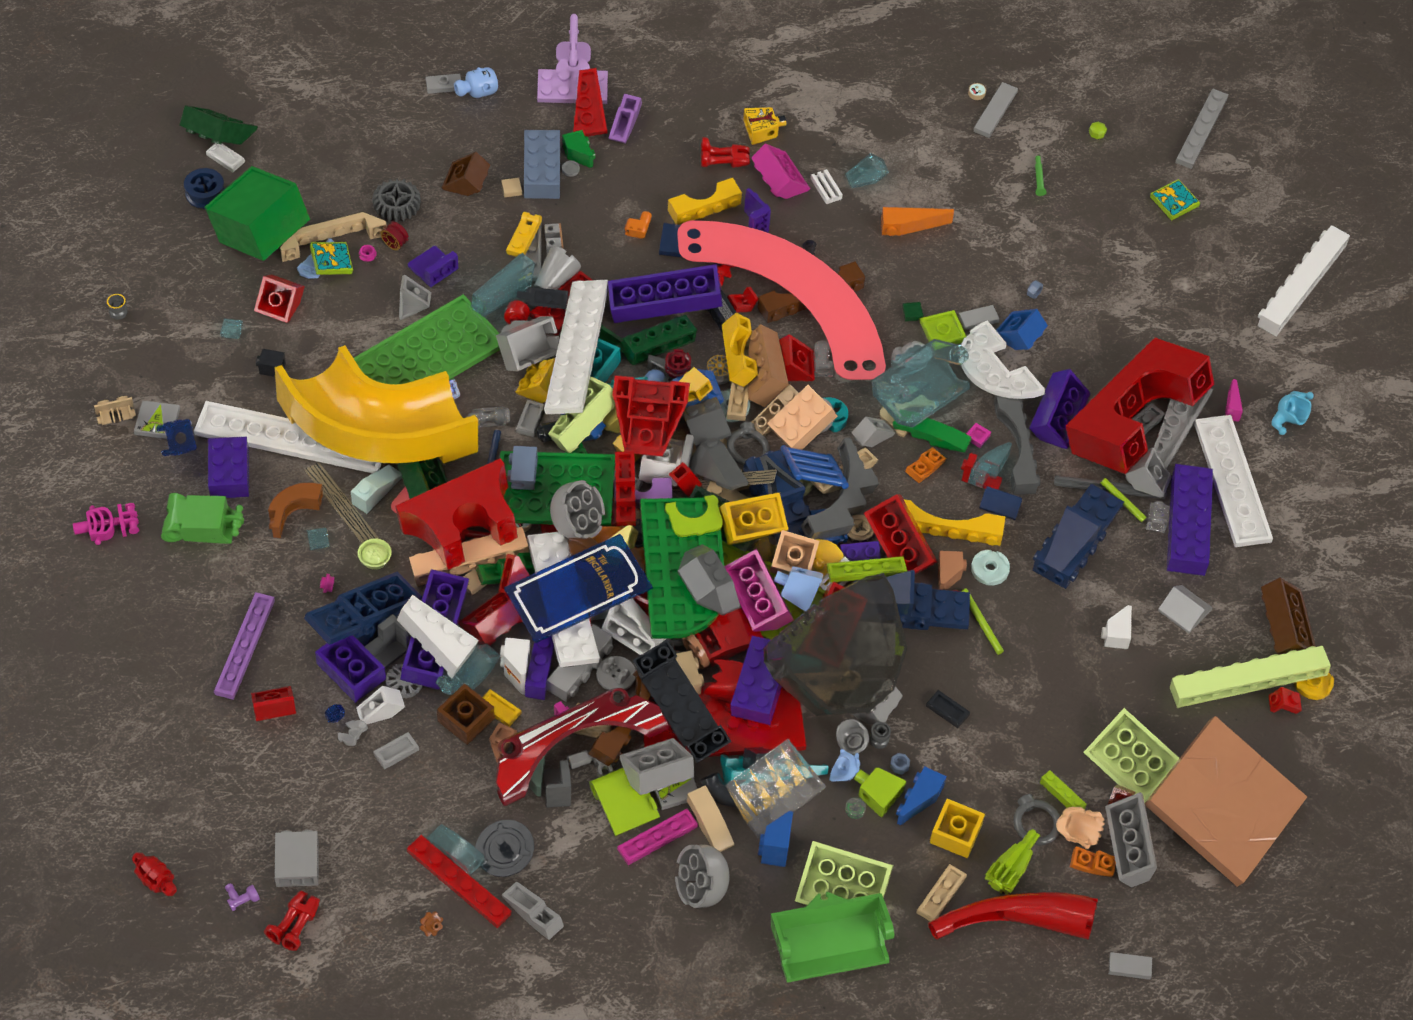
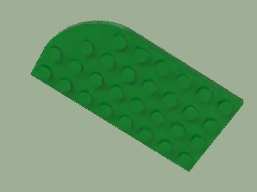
M704 498L640 499L651 639L685 638L692 634L695 635L710 626L719 616L718 612L707 609L695 602L679 576L678 569L685 551L700 545L713 549L724 566L721 529L699 536L679 537L674 533L669 515L665 512L666 503L676 502V508L683 516L688 518L700 517L708 508Z

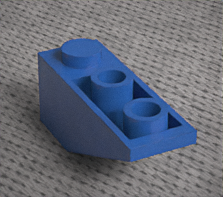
M925 766L921 773L917 772L913 783H915L913 789H908L904 798L906 799L905 804H900L896 815L899 816L897 824L902 825L935 803L945 785L947 776Z

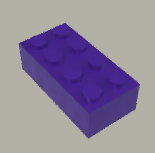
M752 636L731 702V716L768 725L771 724L791 658L790 644Z

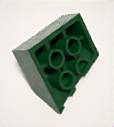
M188 105L184 107L179 125L186 128V132L192 134L199 133V137L204 139L211 138V142L222 145V142L241 145L258 128L256 125L245 124L242 120L228 117L210 109Z

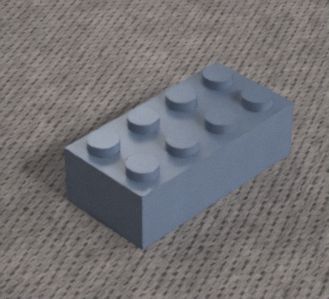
M524 130V198L560 199V130Z

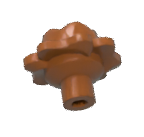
M436 911L432 913L427 912L420 919V930L424 931L426 936H436L437 932L443 928V925L440 924L443 922V918L439 917Z

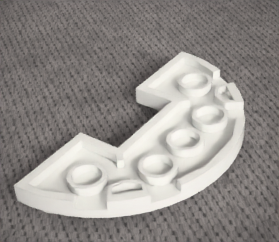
M988 320L971 329L970 334L964 338L961 345L960 363L966 376L976 386L991 394L1006 398L1025 399L1044 395V387L1026 366L1009 372L994 354V352L1005 349L1006 342Z

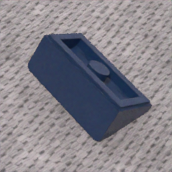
M987 486L979 508L1016 520L1022 498Z

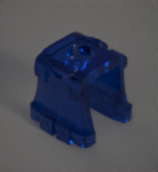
M190 419L175 420L156 427L157 432H166L169 449L161 451L163 456H177L180 453L186 454L197 449ZM180 432L186 435V441L182 444L178 443L175 439L176 435Z

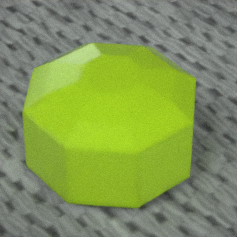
M1094 122L1089 128V134L1095 139L1104 138L1107 131L1105 124L1101 122Z

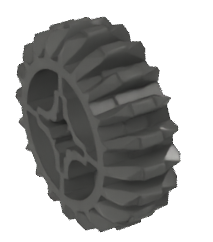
M397 178L395 181L389 179L388 183L383 181L382 185H378L377 190H374L372 202L377 215H381L382 219L387 218L389 222L391 220H395V222L402 220L404 222L405 218L411 219V215L416 216L420 208L421 198L416 185H412L411 181L406 183L405 179L399 181Z

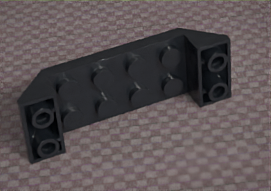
M665 640L632 661L641 682L655 704L660 707L662 714L665 716L678 741L693 756V760L698 763L731 743V740L723 727L716 724L677 662L678 656L668 640Z

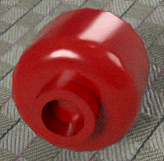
M519 300L511 301L504 313L506 323L511 324L515 320L527 321L530 314L528 305Z

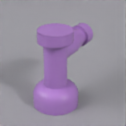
M230 883L225 886L230 897L227 902L232 911L249 900L252 902L260 900L253 885L247 887V892L240 896L234 889L233 884Z

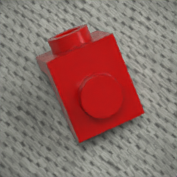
M747 287L743 294L727 296V299L737 313L751 312L758 301V297L751 287Z
M1281 687L1269 694L1271 712L1275 713L1280 709H1284L1297 714L1302 711L1300 693Z

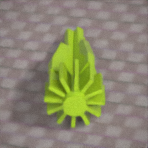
M1034 829L1029 830L1022 841L1018 844L1015 843L1002 854L985 874V879L989 881L988 885H991L994 890L999 891L1001 894L1002 892L1006 895L1011 893L1019 882L1018 879L1023 875L1033 854L1031 848L1040 837V834L1036 833Z

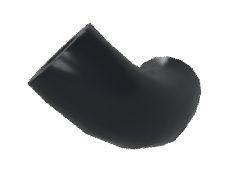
M718 772L707 775L700 780L702 786L706 785L712 798L719 804L730 807L743 806L737 788L725 784ZM747 784L738 786L749 802L753 803L752 794Z

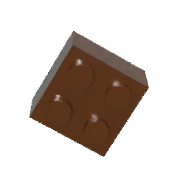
M465 683L437 709V721L466 745L495 719L494 706Z

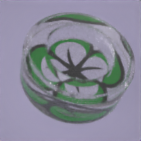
M851 798L847 801L845 812L850 818L859 819L865 814L866 804L862 799Z

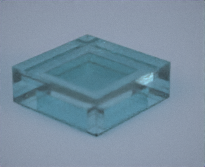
M224 318L220 332L221 337L239 339L243 321Z
M326 528L307 530L310 550L330 547Z

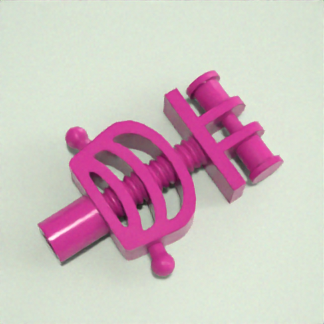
M117 504L119 517L114 518L108 508H95V506L91 505L89 511L86 512L87 521L73 523L74 534L89 532L91 541H95L96 545H100L101 541H106L113 537L115 525H121L123 537L127 536L126 528L130 527V534H136L139 532L137 527L139 520L137 518L138 514L134 509L135 504H126L125 509L127 511L125 512L122 511L121 504Z

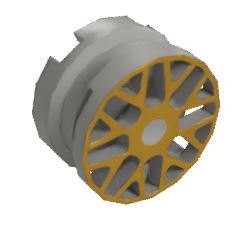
M723 355L713 356L707 362V370L713 371L718 385L730 381L728 366L725 361L727 359Z

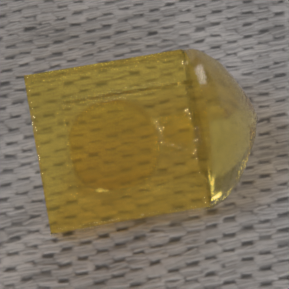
M764 537L756 542L753 551L757 549L763 560L769 561L774 558L777 546L770 543L768 537Z

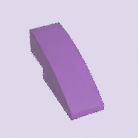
M624 94L609 135L610 140L626 144L642 105L641 98Z

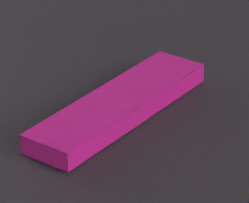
M685 809L617 846V850L627 865H630L698 827V823L689 810Z

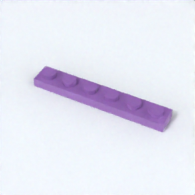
M255 592L215 687V695L234 700L275 602L274 597Z

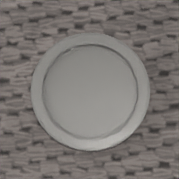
M566 161L562 165V172L566 176H576L580 171L579 164L575 161Z

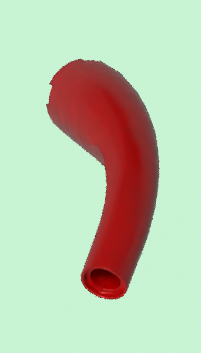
M1036 892L997 896L952 910L928 923L933 937L940 939L953 933L954 930L970 924L1003 920L1034 925L1089 940L1098 899L1063 892Z

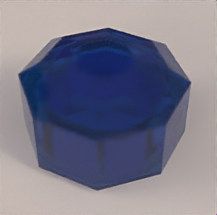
M334 704L325 711V717L329 723H336L345 716V710L341 704Z

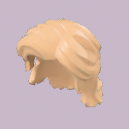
M1068 807L1058 818L1056 827L1067 841L1079 843L1085 849H1089L1090 845L1098 844V838L1102 836L1098 831L1104 830L1103 826L1105 823L1103 822L1104 818L1101 812L1085 811L1082 807Z

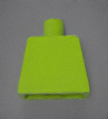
M875 768L870 775L863 770H859L854 780L861 784L859 797L881 818L904 792L906 785L905 780L881 768Z

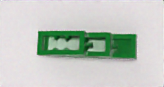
M901 410L893 422L894 429L911 432L914 438L928 440L930 446L965 453L972 440L971 436L946 424Z
M530 552L518 553L517 556L520 557L530 577L535 576L536 573ZM506 558L498 559L495 564L477 566L476 571L481 585L501 582Z

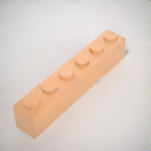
M523 527L516 528L518 538L501 546L492 539L491 534L463 542L462 548L465 562L447 570L435 550L418 553L409 557L416 585L427 584L431 569L460 575L468 573L473 569L476 570L478 565L495 564L498 559L506 558L507 554L517 556L518 553L529 552Z

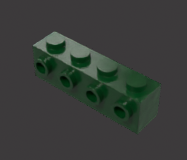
M686 315L675 317L670 321L659 323L649 329H643L641 332L627 335L623 338L621 351L631 365H635L648 360L649 355L659 356L695 342L697 329Z

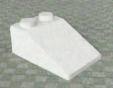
M671 439L663 457L643 455L639 480L652 483V478H671L669 473L681 463L685 441ZM672 479V486H677V484Z

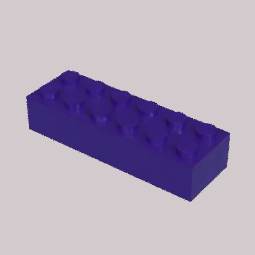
M717 264L608 281L610 309L614 323L723 307Z
M1175 464L1171 476L1167 571L1205 576L1210 555L1213 469Z
M431 569L422 602L457 625L467 593L469 578ZM411 636L400 680L439 690L445 668L443 666L440 667L435 662L436 659L429 651L426 652L421 647L422 644L418 639Z

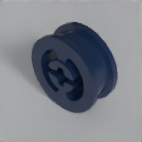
M209 168L194 170L184 180L186 199L192 206L205 209L207 204L225 190L222 175L216 170Z

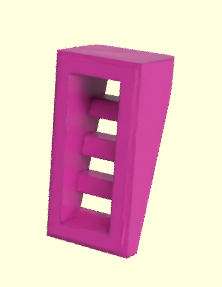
M1233 379L1228 390L1225 416L1231 415L1233 421L1238 422L1243 410L1237 380Z

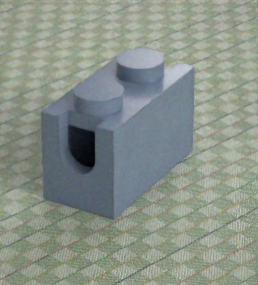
M514 446L513 453L509 455V464L512 465V468L508 470L507 481L512 482V489L535 490L538 461L537 447Z

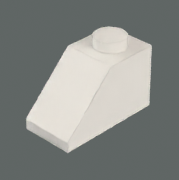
M1127 605L1108 619L1106 627H1102L1101 639H1105L1104 647L1128 649L1131 641L1132 606Z
M382 686L357 706L356 709L360 720L370 724L392 718L405 705L400 690Z

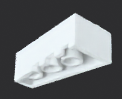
M413 595L403 606L397 618V621L413 638L418 639L422 644L421 647L426 652L429 651L436 659L435 662L440 667L443 666L451 679L472 654L479 641Z

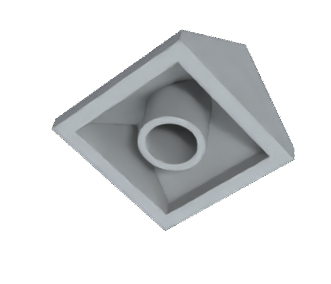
M1183 585L1172 588L1158 611L1189 634L1212 610V607Z

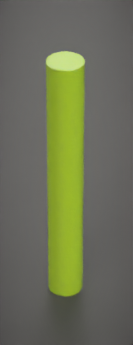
M1106 478L1100 483L1113 496L1124 501L1123 505L1141 523L1147 518Z

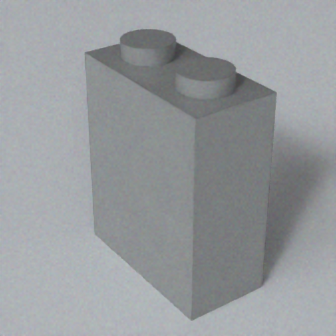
M286 830L281 833H275L276 887L318 885V832L312 830H303L302 832Z

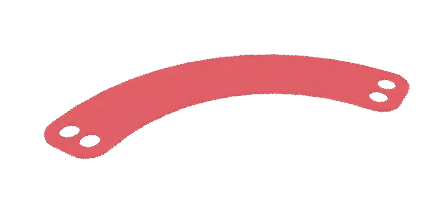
M687 221L679 227L678 249L684 259L692 262L731 265L749 270L776 282L799 299L820 324L832 352L834 369L840 377L847 380H873L883 375L886 368L883 348L877 329L866 307L851 287L823 261L783 238L742 225L716 221ZM690 229H697L701 235L697 239H692L688 237L687 232ZM696 243L702 249L699 253H691L688 250V246ZM850 360L854 361L857 364V369L848 371L844 368V363ZM866 360H871L876 364V368L872 371H867L863 368L862 364Z

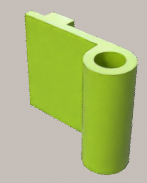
M624 768L589 782L591 791L595 799L600 801L615 836L660 818L653 797H651L650 793L638 794L630 786Z

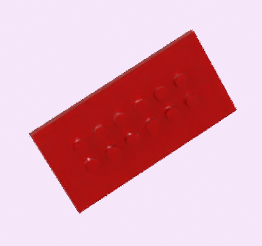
M785 678L770 725L731 716V703L704 693L705 689L714 682L704 683V686H702L701 694H698L716 724L723 727L731 740V743L708 757L721 756V754L727 756L743 755L744 748L763 747L771 752H782L781 748L784 752L806 750L799 694H790L785 690ZM651 698L648 699V701H650V702H652V703L655 704V702L653 701V699H651ZM670 726L668 730L651 738L643 735L644 747L672 738L679 744L680 742Z

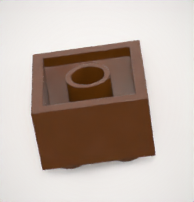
M477 152L452 162L442 189L465 196L480 192L484 179L488 175L490 164Z

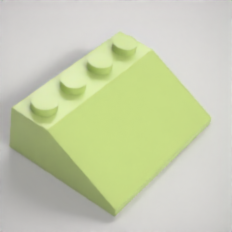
M1125 708L1084 751L1093 762L1130 796L1140 792L1143 793L1144 803L1179 760L1176 754Z
M813 841L795 901L808 905L818 893L821 894L822 900H827L826 892L845 899L882 893L884 898L894 865Z

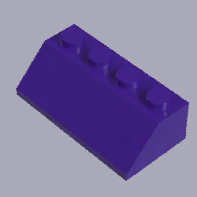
M1070 369L1052 373L1029 428L1040 441L1063 449H1068L1069 447L1066 425L1086 406L1091 394Z

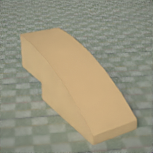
M706 785L688 793L687 803L697 817L696 822L710 845L720 852L734 846L727 825Z

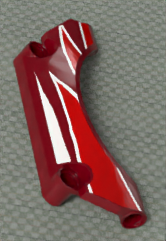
M613 688L501 740L498 744V752L503 757L498 759L495 784L503 806L505 807L525 797L530 779L540 760L556 743L566 736L592 726L614 725L635 730L651 738L669 729L668 722L662 714L660 707L637 695L629 698L628 693L623 688ZM616 691L621 694V700L618 703L613 699V694ZM507 742L513 745V750L510 753L504 751V745Z

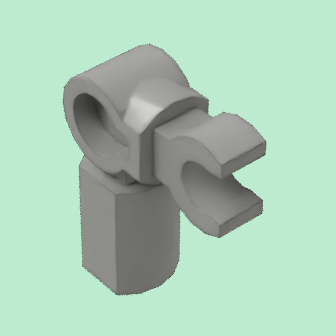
M587 750L567 756L568 765L571 770L590 764L593 761L595 766H598L597 775L599 777L603 776L602 769H607L609 773L613 772L611 764L607 766L590 756Z

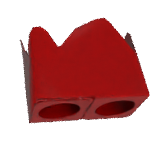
M716 659L714 662L719 665L721 670L717 674L712 675L717 681L705 689L704 693L731 703L744 663Z

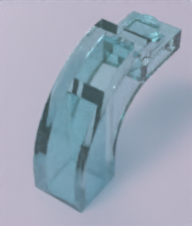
M488 644L476 646L469 659L452 679L449 675L440 676L436 684L441 688L442 692L448 695H453L464 683L474 690L495 667L500 654Z

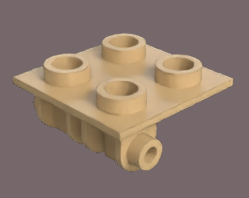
M121 396L116 398V401L109 402V400H103L98 402V405H94L96 415H100L97 417L98 424L106 425L112 423L110 413H112L113 422L116 423L113 413L117 411L119 422L121 421L120 410L123 421L133 419L132 417L136 416L135 410L130 409L134 407L132 397Z

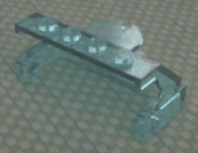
M933 339L915 352L895 355L896 360L891 358V368L871 380L873 396L898 424L913 428L970 389V383L958 379L949 363L956 365L965 363L969 359V354L966 348L961 345Z

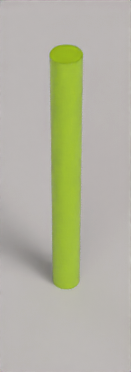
M966 588V589H963L961 592H969V591H968V589ZM970 594V610L997 655L1003 653L1002 646Z

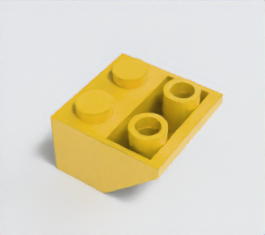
M555 358L531 364L527 368L524 378L519 381L516 393L539 403H545Z

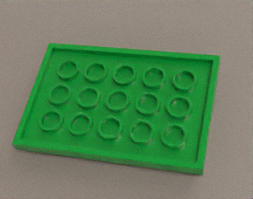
M501 451L500 458L504 462L506 477L508 470L512 468V465L509 464V455L513 451ZM538 452L535 490L512 489V482H508V488L504 494V499L514 514L515 523L554 525L551 519L550 505L555 492L567 483L583 480L591 487L595 486L602 497L605 515H602L600 526H611L615 454Z

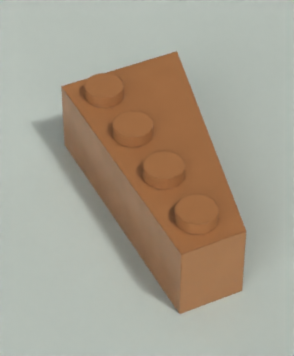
M760 324L752 331L749 337V358L756 361L758 376L748 383V400L766 407L789 384L778 333Z

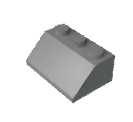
M674 738L620 755V761L630 786L640 795L648 794L651 791L666 788L669 785L684 782L694 777L693 756Z

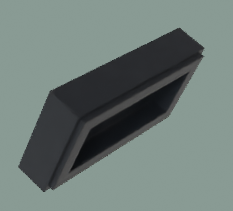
M939 690L926 703L927 708L956 728H959L970 715V711Z

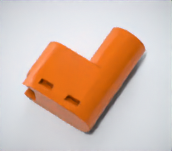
M644 211L641 214L640 220L629 218L625 226V235L640 239L645 238L652 214Z

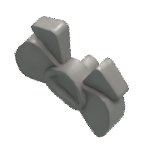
M362 720L346 722V726L350 728L349 734L339 732V741H343L347 746H355L361 733L368 729V726Z

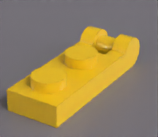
M523 212L521 221L506 249L508 255L525 257L542 222L541 215L535 214L533 216L528 212Z

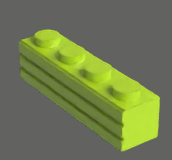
M1051 770L1041 777L1040 784L1066 808H1086L1087 804Z

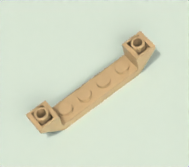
M361 212L302 227L280 247L282 262L300 258L299 246L358 232L363 229L367 230L370 239L380 238L381 231L387 228L386 221Z

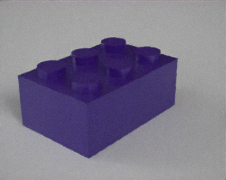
M247 436L208 438V488L210 496H226V498L249 497V447Z
M353 635L330 645L326 643L315 652L317 665L355 703L386 680L385 667Z

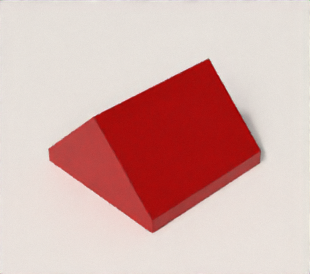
M291 686L251 693L256 721L296 714Z

